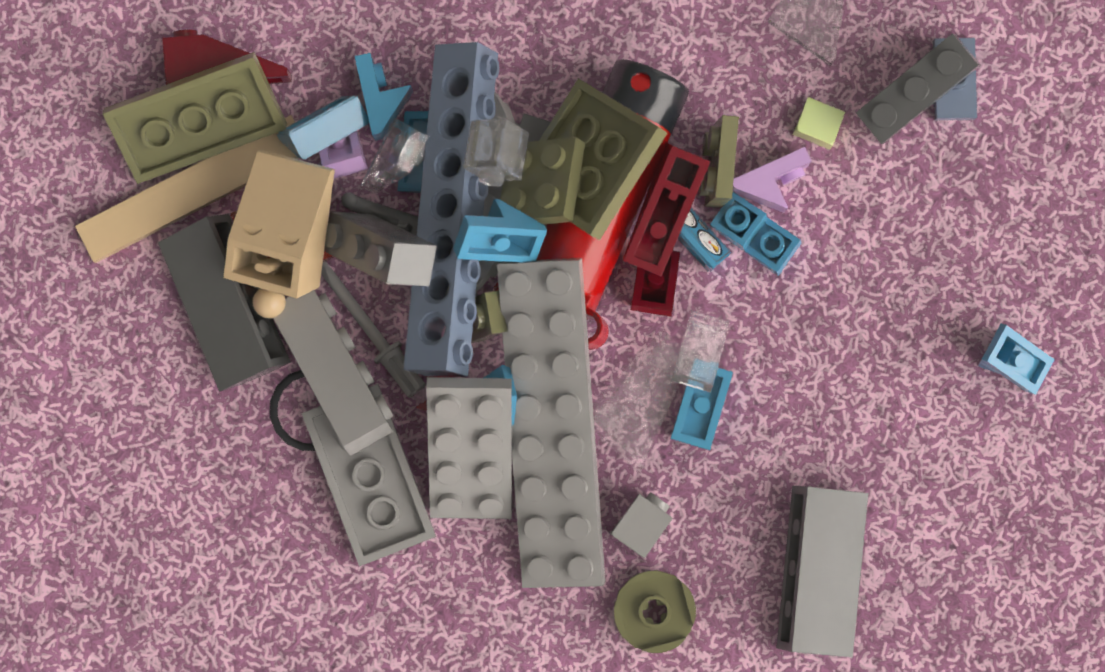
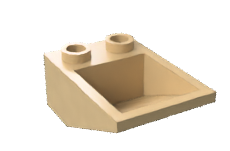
M260 150L257 151L228 237L223 278L260 288L254 294L253 307L260 316L275 318L285 308L286 300L284 295L299 298L320 287L335 169Z

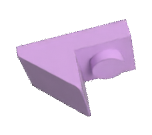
M358 131L319 152L322 166L335 169L334 179L368 169Z
M803 147L734 178L733 192L741 197L784 213L788 206L776 181L781 179L783 185H786L805 176L803 169L812 162L806 148Z

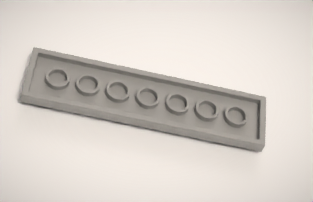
M582 258L546 259L523 263L499 262L497 264L500 309L507 325V332H502L505 366L511 369L517 393L514 425H512V462L522 588L603 586L606 581Z

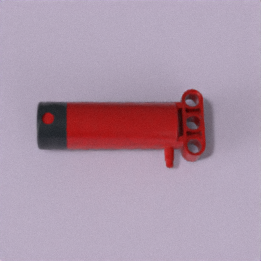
M620 59L615 62L602 93L666 131L667 135L600 241L571 222L545 224L547 232L536 259L582 258L586 320L592 319L597 323L595 334L588 338L589 350L598 349L608 339V325L596 312V308L689 95L688 88L677 79L653 67L627 59ZM498 282L494 286L493 291H499Z

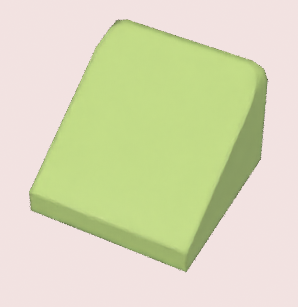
M808 97L792 135L830 150L838 134L845 112Z

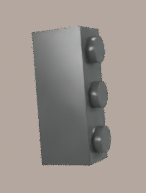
M952 33L859 109L856 114L877 140L884 144L980 67L981 64L958 36Z
M330 211L324 252L385 284L429 286L437 245L373 214Z

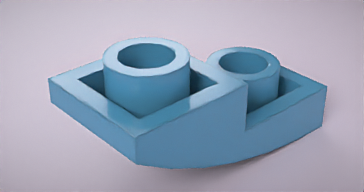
M734 192L732 193V199L721 208L710 223L713 229L778 276L802 244L801 239L769 219L765 212Z

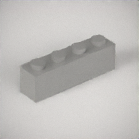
M313 290L299 298L290 296L286 298L283 312L273 319L348 454L351 456L392 433L393 430L387 420L394 417L382 395L374 398L368 385L375 381L364 361L356 364L349 351L356 347L345 327L337 330L332 322L331 317L336 315L337 312L326 293L318 296L316 291Z

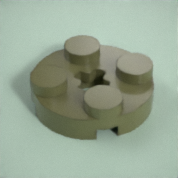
M659 570L644 571L631 577L618 591L614 604V619L621 636L633 647L648 653H663L678 647L690 633L696 618V605L689 588L676 576ZM656 600L658 605H665L666 612L661 614V622L653 623L651 617L644 618L643 610L648 609V601Z

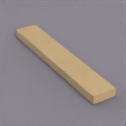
M292 115L285 118L287 127L295 123ZM277 132L204 159L75 227L92 261L97 263L245 187L257 151L263 150L294 159L299 158L279 140L277 136L279 133Z

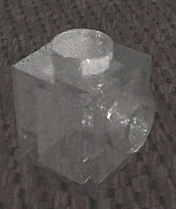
M506 118L471 121L463 169L478 176L480 183L489 186H502L504 181L521 180L529 132Z

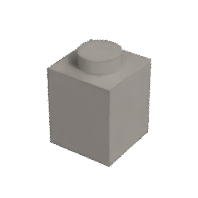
M651 492L646 498L638 494L610 534L645 558L673 519L666 513L670 506Z

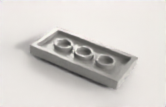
M427 377L430 518L512 519V378Z
M378 384L369 387L374 398L383 396ZM321 406L301 413L359 566L436 537L392 418L387 420L393 430L392 433L350 456L341 444Z

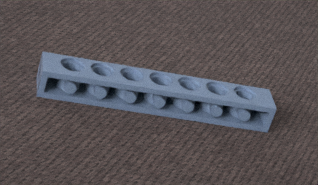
M478 42L435 45L417 236L437 245L429 286L412 285L403 369L424 376L468 377L469 364L473 357L471 340L473 322L477 315L475 297L477 281L481 272L479 260L457 259L454 249H452L450 255L449 252L451 247H454L464 215L483 216L484 201L488 194L486 179L488 159L492 153L490 136L492 119L496 111L494 94L496 78L499 75V62L497 52ZM448 286H449V291H448L447 295L445 296L446 290H447V288H448ZM445 327L444 335L441 338L442 331Z

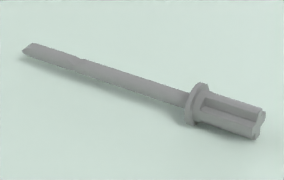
M323 258L321 272L323 278L380 352L374 359V362L385 366L407 397L411 398L418 391L422 390L426 384L419 374L403 370L405 356L400 349L402 346L401 342L397 341L389 345Z

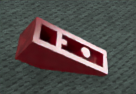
M196 30L174 31L173 37L162 38L166 85L250 53L206 35H198ZM257 56L269 84L292 82V75L287 67Z
M667 143L648 188L623 261L662 276L710 161Z

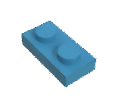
M693 361L670 439L705 450L711 449L733 375L732 371Z

